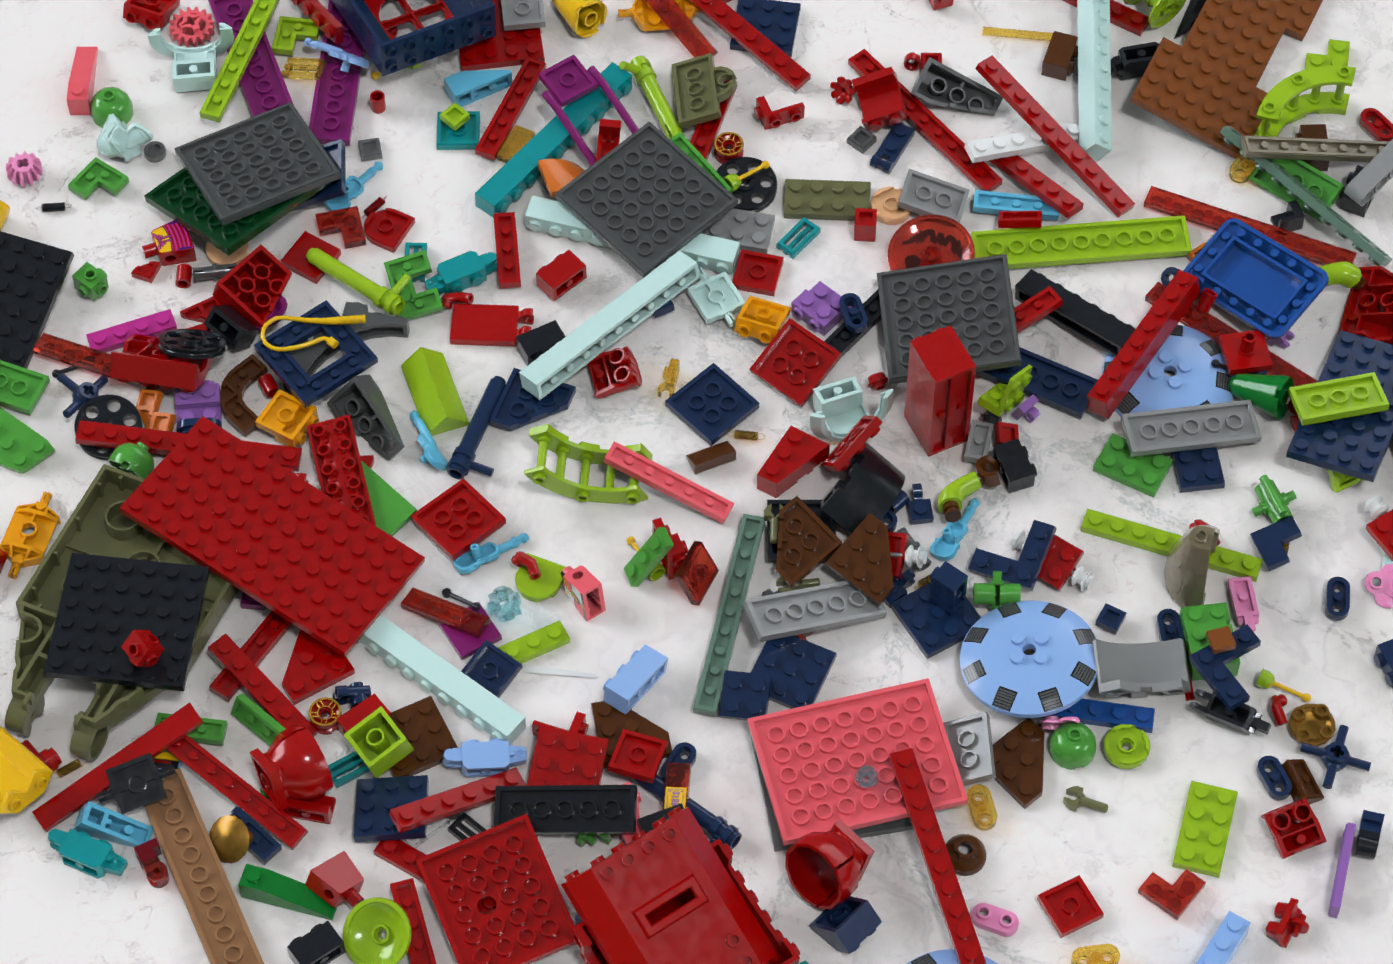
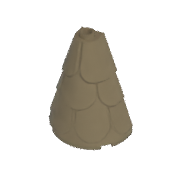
M1199 525L1192 527L1183 534L1170 550L1165 563L1164 578L1168 592L1179 607L1204 605L1210 552L1215 553L1220 533V529L1215 526Z

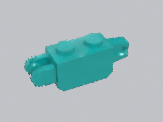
M468 251L438 264L437 274L424 281L425 288L430 290L437 287L439 293L445 292V294L462 292L472 286H478L482 282L487 281V275L497 271V254L488 252L478 256L476 252Z
M55 828L48 832L50 846L60 852L63 863L66 866L97 879L104 877L106 872L121 876L127 868V860L116 854L113 846L104 839H94L82 830L75 831L70 829L67 833Z

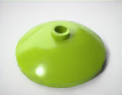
M381 897L366 899L358 903L346 918L343 928L345 949L349 957L356 964H397L403 959L410 946L411 924L406 912L396 902ZM385 930L387 935L383 939L382 932Z

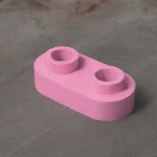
M979 903L972 910V923L980 929L1003 937H1010L1018 930V917L1011 911L987 903ZM980 912H986L988 915L982 916ZM1007 919L1011 923L1005 924L1003 920Z

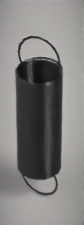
M65 202L45 203L41 205V209L43 212L65 211L66 204Z

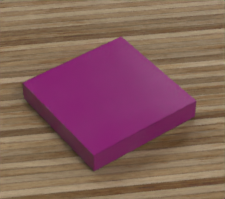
M470 606L460 611L470 616L459 630L439 622V627L461 660L474 655L485 640L492 644L502 640V635L482 606L478 611H474Z

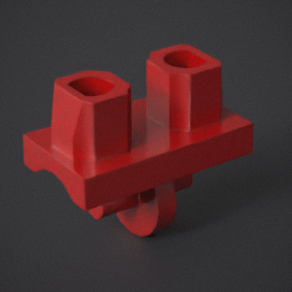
M1291 898L1289 903L1278 902L1274 914L1281 921L1280 923L1270 921L1266 926L1267 936L1276 939L1280 947L1287 948L1292 936L1298 937L1299 933L1305 934L1309 930V925L1305 922L1306 915L1302 914V910L1297 906L1298 899Z

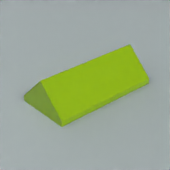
M420 347L401 365L417 412L420 415L419 417L424 420L432 436L468 426L469 420L443 353Z

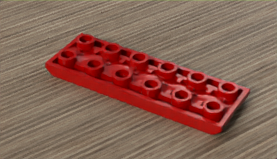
M350 414L308 425L307 430L321 491L377 526Z

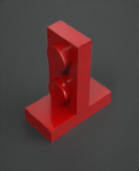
M600 119L596 162L619 145L621 121Z

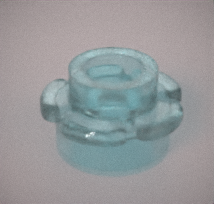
M862 766L855 774V781L862 788L874 787L878 782V773L871 766Z

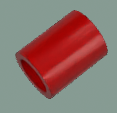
M373 91L370 94L371 110L376 114H381L386 110L385 95L382 91Z
M179 264L177 266L175 284L179 288H189L191 286L192 267L188 264Z
M1204 288L1195 307L1202 312L1209 313L1218 294L1209 288Z
M264 374L258 379V383L266 397L272 399L280 389L272 375Z

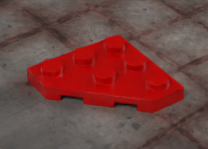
M300 629L282 687L292 704L296 705L355 674V670L346 656H341Z

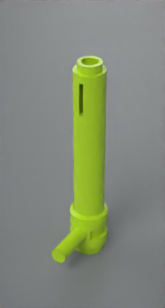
M637 56L630 63L620 62V69L631 72L635 76L637 84L642 87L665 135L669 139L680 132L684 135L656 80L657 75L650 61L644 56Z
M311 248L307 252L306 258L310 264L371 300L373 305L383 309L384 312L397 316L403 311L405 301L402 300V296L399 293L411 280L408 274L404 273L390 290L385 286L381 287L319 248Z

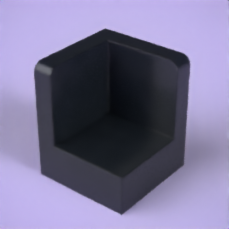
M1297 200L1288 202L1286 212L1271 216L1270 221L1277 234L1282 235L1302 229L1305 215Z

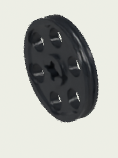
M752 157L733 158L723 163L717 169V173L723 178L729 175L728 169L736 168L739 171L736 174L741 176L748 172L750 167L760 166L763 161ZM770 166L768 169H761L759 172L742 179L741 184L744 185L732 192L734 197L742 201L734 209L760 212L767 208L776 196V175ZM769 181L772 185L770 187H763L761 182ZM761 197L763 201L755 203L752 201V198Z
M176 329L166 331L159 336L160 343L158 348L161 352L177 358L210 359L224 354L226 340L223 336L206 330Z
M107 394L97 396L81 407L75 419L74 430L76 435L79 420L127 426L124 424V420L128 416H133L137 420L131 427L143 428L139 411L133 403L121 396ZM117 402L120 404V409L116 412H111L108 410L109 404ZM89 409H97L99 411L98 416L95 418L87 417L86 413ZM79 444L88 455L99 460L109 461L108 459L115 450V448H109L107 452L100 453L97 451V446Z

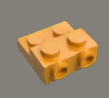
M749 296L736 318L734 332L739 333L742 337H753L759 339L762 343H770L784 326L790 315L791 307Z
M279 389L256 419L255 424L256 427L274 435L276 441L286 446L297 447V445L302 446L307 439V426L319 423L317 407L309 405L305 408L295 396Z

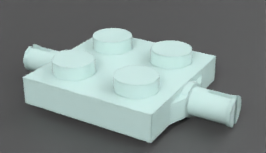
M700 267V281L687 288L688 296L707 325L725 318L731 328L733 325L735 327L736 319L733 314L740 311L746 302L726 272L716 276H707L704 269Z

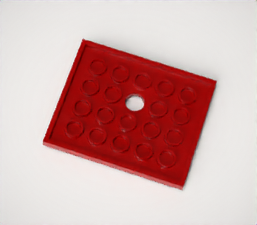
M527 814L416 859L458 964H530L575 945L571 937V928L575 926ZM490 898L495 900L496 909L494 912L482 914L478 910L482 899Z

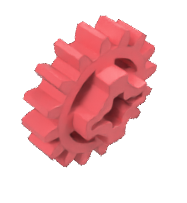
M187 7L185 12L180 9V15L173 14L174 20L169 21L170 35H172L173 41L177 40L178 45L185 43L186 47H189L190 44L197 47V43L205 45L204 40L210 41V35L215 33L214 20H212L211 14H206L205 9L200 12L198 7H195L194 10Z

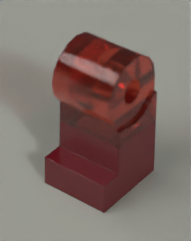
M151 839L134 847L136 857L150 885L154 888L166 886L169 882L167 866L160 862L158 858L162 852L157 839Z

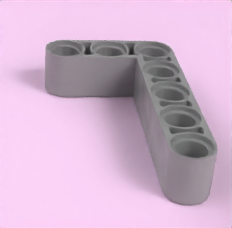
M1393 139L1353 178L1344 190V193L1360 206H1364L1393 177Z

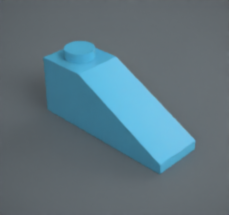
M510 70L461 71L444 79L445 92L452 103L455 102L463 107L510 87L512 84V72Z
M90 801L81 807L73 828L76 831H85L91 837L130 847H136L149 841L154 830L152 826Z

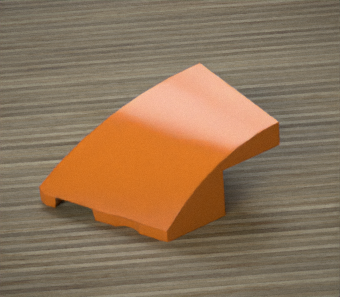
M538 160L539 170L551 198L555 197V193L585 171L578 164L568 160Z

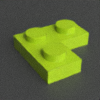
M280 16L272 45L273 53L293 56L296 41L305 40L306 38L318 41L320 28L316 27L311 19Z
M1329 39L1327 55L1306 54L1305 69L1332 65L1348 66L1350 41Z

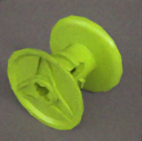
M1123 0V1H1124V3L1127 4V5H1135V4L1140 3V2L1143 1V0ZM1145 0V4L1148 7H1153L1148 20L1151 28H1159L1170 22L1182 9L1186 0Z

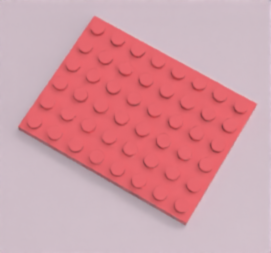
M929 678L748 718L749 730L784 846L794 844L802 836L814 831L830 832L834 823L839 820L845 823L851 830L908 818L909 815L889 759V754L913 748L934 811L968 804V797Z

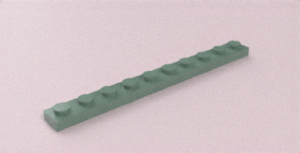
M1224 126L1220 131L1225 136L1223 140L1231 146L1236 145L1240 149L1239 153L1244 156L1240 142L1243 135L1232 126ZM1251 158L1256 162L1255 166L1264 173L1267 171L1272 175L1271 179L1280 186L1283 184L1287 187L1288 194L1295 199L1300 198L1304 201L1303 206L1311 212L1316 211L1321 215L1319 219L1328 226L1332 224L1337 229L1335 232L1344 239L1349 238L1356 250L1361 253L1363 251L1369 255L1368 259L1373 264L1387 266L1391 262L1392 258L1271 158Z
M743 514L693 707V712L715 717L717 715L725 670L729 668L744 609L743 604L747 597L765 526L764 517Z

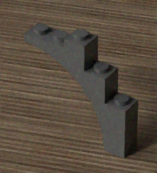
M346 302L342 316L366 315V323L348 324L363 341L382 337L408 338L410 332L408 318L399 315H384L378 312L370 313L366 304ZM320 331L314 335L313 340L326 335L323 331ZM321 341L314 345L288 352L311 377L327 359L340 350L337 347L335 349L330 347L326 343L327 341ZM279 378L280 390L293 395Z

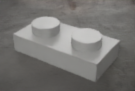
M972 420L963 461L976 463L978 459L988 455L994 429L993 423Z

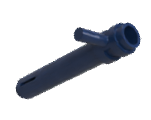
M495 376L490 379L459 446L455 448L452 454L453 458L447 464V472L451 477L463 479L470 470L492 477L494 468L474 462L476 458L475 452L490 423L489 419L506 386L504 378Z
M656 775L653 784L634 779L635 783L664 803L666 787H674L658 775ZM686 795L685 808L689 807L701 829L707 832L706 835L711 838L710 843L720 838L722 843H727L731 849L736 847L742 837V834L738 832L739 829L732 824L728 825L727 820L723 817H717Z

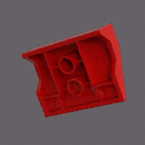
M1382 266L1358 267L1361 270V275L1365 278V285L1360 290L1350 289L1338 334L1342 330L1393 345V273Z
M135 333L125 340L122 352H111L110 378H116L120 382L135 381L143 386L160 385V388L163 389L179 388L183 392H194L203 384L214 358L184 359L167 355L158 348L160 343L159 337Z

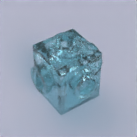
M498 587L493 590L494 593L488 594L490 602H487L488 610L491 616L494 615L499 621H509L514 619L515 616L522 614L520 596L518 592H514L510 587Z

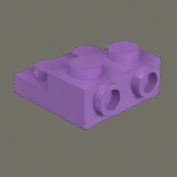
M819 281L809 291L805 289L791 302V313L798 320L808 324L813 331L825 336L843 319L839 309L841 296Z
M206 380L194 392H183L181 389L175 388L176 423L182 419L201 418L202 416L219 419L222 423L219 383Z

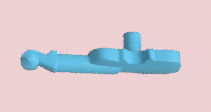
M381 161L375 162L374 166L370 167L359 178L349 176L346 179V195L323 201L325 207L333 214L339 215L345 212L348 207H351L350 200L356 199L358 195L363 193L364 184L378 170H383V163Z
M413 410L410 413V419L414 421L413 425L420 432L417 440L425 450L420 457L421 462L424 464L429 462L435 468L445 471L448 468V461L439 450L424 420L419 418L420 415L417 411Z
M973 498L969 506H966L960 520L949 522L942 530L943 536L935 538V542L930 547V552L935 559L948 561L956 556L958 549H960L959 542L968 532L967 524L975 514V508L980 505L977 498Z
M522 533L516 538L511 537V540L498 546L493 542H487L482 546L472 544L470 546L471 551L468 550L453 561L454 567L460 574L471 573L478 569L480 565L499 558L500 554L517 548L521 543H526L529 540V536L526 533Z

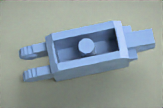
M498 738L486 742L472 739L461 743V748L445 750L442 763L444 767L449 769L461 768V772L465 777H489L509 770L510 766L526 764L527 750L526 747L511 746L509 741H503Z

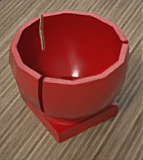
M301 723L290 726L278 734L267 753L263 754L258 748L250 752L262 791L280 811L289 807L287 798L309 801L322 797L333 788L332 776L326 759L315 738Z
M839 820L834 823L830 832L814 831L802 836L786 852L785 868L792 886L802 899L816 908L819 907V909H833L841 905L858 888V882L862 879L874 850L845 823Z

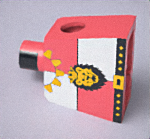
M580 565L575 569L571 566L565 567L561 572V576L564 580L566 595L583 618L589 621L606 611L601 582L584 566Z

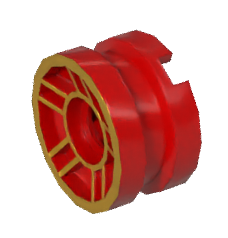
M723 132L718 135L714 141L715 159L723 164L730 159L743 157V139L734 132Z
M328 697L319 698L314 701L309 708V717L311 724L318 730L317 733L328 735L332 734L335 730L338 731L336 719L342 715L339 703Z

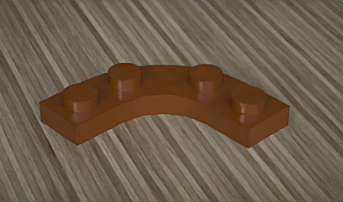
M253 354L235 366L226 375L220 392V404L224 416L244 437L258 428L255 424L258 416L244 403V392L252 383L268 372L267 367Z

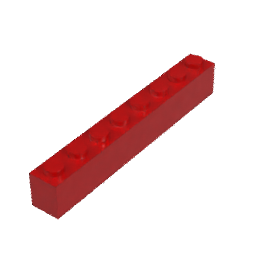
M1179 269L1088 393L1089 411L1107 419L1111 417L1199 296L1198 277Z

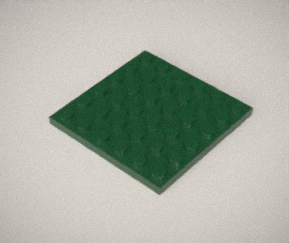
M185 168L145 194L144 197L147 203L222 252L231 255L325 188L326 184L222 226Z

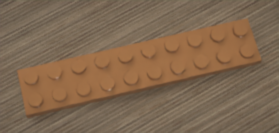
M180 768L175 769L176 774L163 778V786L168 798L144 808L210 964H264Z

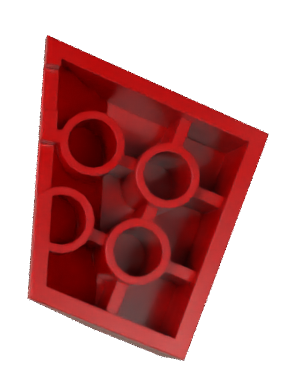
M260 244L216 283L212 295L223 305H230L255 327L262 328L264 323L268 321L267 316L273 312L292 276V272Z

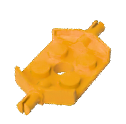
M635 0L632 8L618 9L619 18L631 17V20H634L641 31L644 32L687 29L690 27L694 17L697 16V12L700 11L687 0ZM661 13H667L669 16L660 17L659 15Z
M43 492L40 502L37 501L36 503L16 507L0 544V549L8 553L6 559L12 563L8 573L10 578L17 579L22 567L40 565L57 523L61 524L60 517L48 507L52 498V494L49 492ZM27 528L35 529L31 534L23 533Z

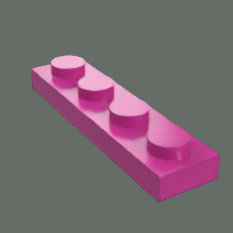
M171 309L89 333L86 336L92 354L96 356L124 347L125 340L134 333L158 337L166 331L176 330L177 325Z

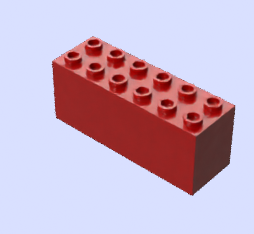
M951 325L945 328H938L930 334L918 336L910 341L904 417L928 457L967 442L969 436L976 365Z

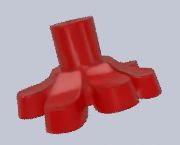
M838 77L837 82H831L830 87L835 89V91L831 92V96L833 98L838 97L836 100L838 104L850 103L852 101L851 95H854L856 90L853 88L850 79L845 80L844 77Z

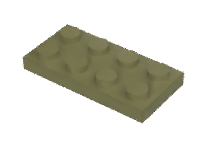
M785 179L784 218L802 219L805 217L806 219L855 221V208L870 209L871 182Z

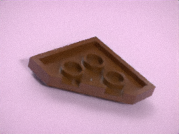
M798 496L780 509L776 573L791 589L843 544Z
M869 513L829 558L826 566L878 606L892 593L894 584L888 526Z
M604 701L591 703L597 737L610 740L604 768H608L623 729L668 741V747L663 758H668L671 754L672 747L668 731L633 710H630L625 715Z
M1026 718L993 744L996 778L993 779L1024 809L1040 798L1043 792L1045 732L1030 718Z

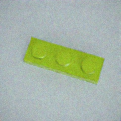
M559 620L498 648L520 664H523L570 643V637Z

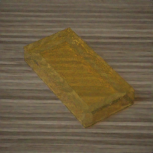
M515 125L497 154V160L507 163L535 136V132Z

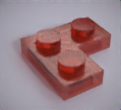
M358 206L315 214L320 236L341 232L345 249L366 245Z
M1185 869L1173 885L1152 872L1140 886L1138 893L1178 920L1205 887L1206 882L1188 869Z

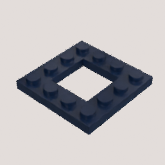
M326 300L300 317L328 318L340 317V315ZM292 321L265 338L268 343L276 347L301 344L320 331H323L327 337L336 339L339 342L337 348L344 356L311 377L288 351L277 352L270 350L262 341L254 344V349L306 408L348 382L354 376L359 375L378 363V357L348 324L328 325Z

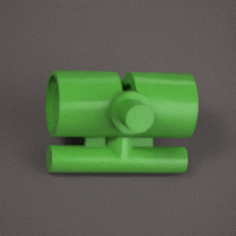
M1267 475L1261 476L1259 478L1261 483L1255 487V492L1261 502L1259 506L1252 508L1254 516L1268 514L1272 523H1276L1289 516L1293 517L1287 505H1289L1290 501L1297 499L1294 491L1292 490L1286 494L1284 492L1280 493L1273 480L1269 479Z
M993 571V580H990V583H974L972 588L974 605H990V608L994 610L1005 604L1020 602L1021 586L1020 584L1004 583L1002 571Z

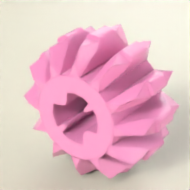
M24 151L22 155L16 153L15 158L9 157V163L6 164L7 177L15 186L21 184L24 188L26 184L33 186V181L39 182L43 169L40 159L36 158L34 153L28 155Z

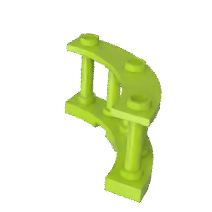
M1336 65L1319 66L1299 71L1283 79L1263 99L1256 118L1262 119L1254 136L1278 137L1286 125L1305 118L1310 113L1345 115L1350 94L1344 93L1345 86H1352L1356 68ZM1337 85L1335 92H1320L1321 86ZM1312 89L1310 94L1299 96L1300 93Z
M550 424L529 429V437L539 445L536 467L524 470V475L531 479L533 483L557 494L576 499L578 502L637 504L640 501L648 500V495L638 487L639 481L631 476L629 487L614 488L616 469L603 462L609 450L600 449V445L583 441L579 444L569 441V436L559 432ZM642 443L625 446L652 460L653 454ZM547 449L558 456L556 474L545 467ZM566 458L581 462L579 483L564 478ZM590 464L607 466L605 488L588 486Z

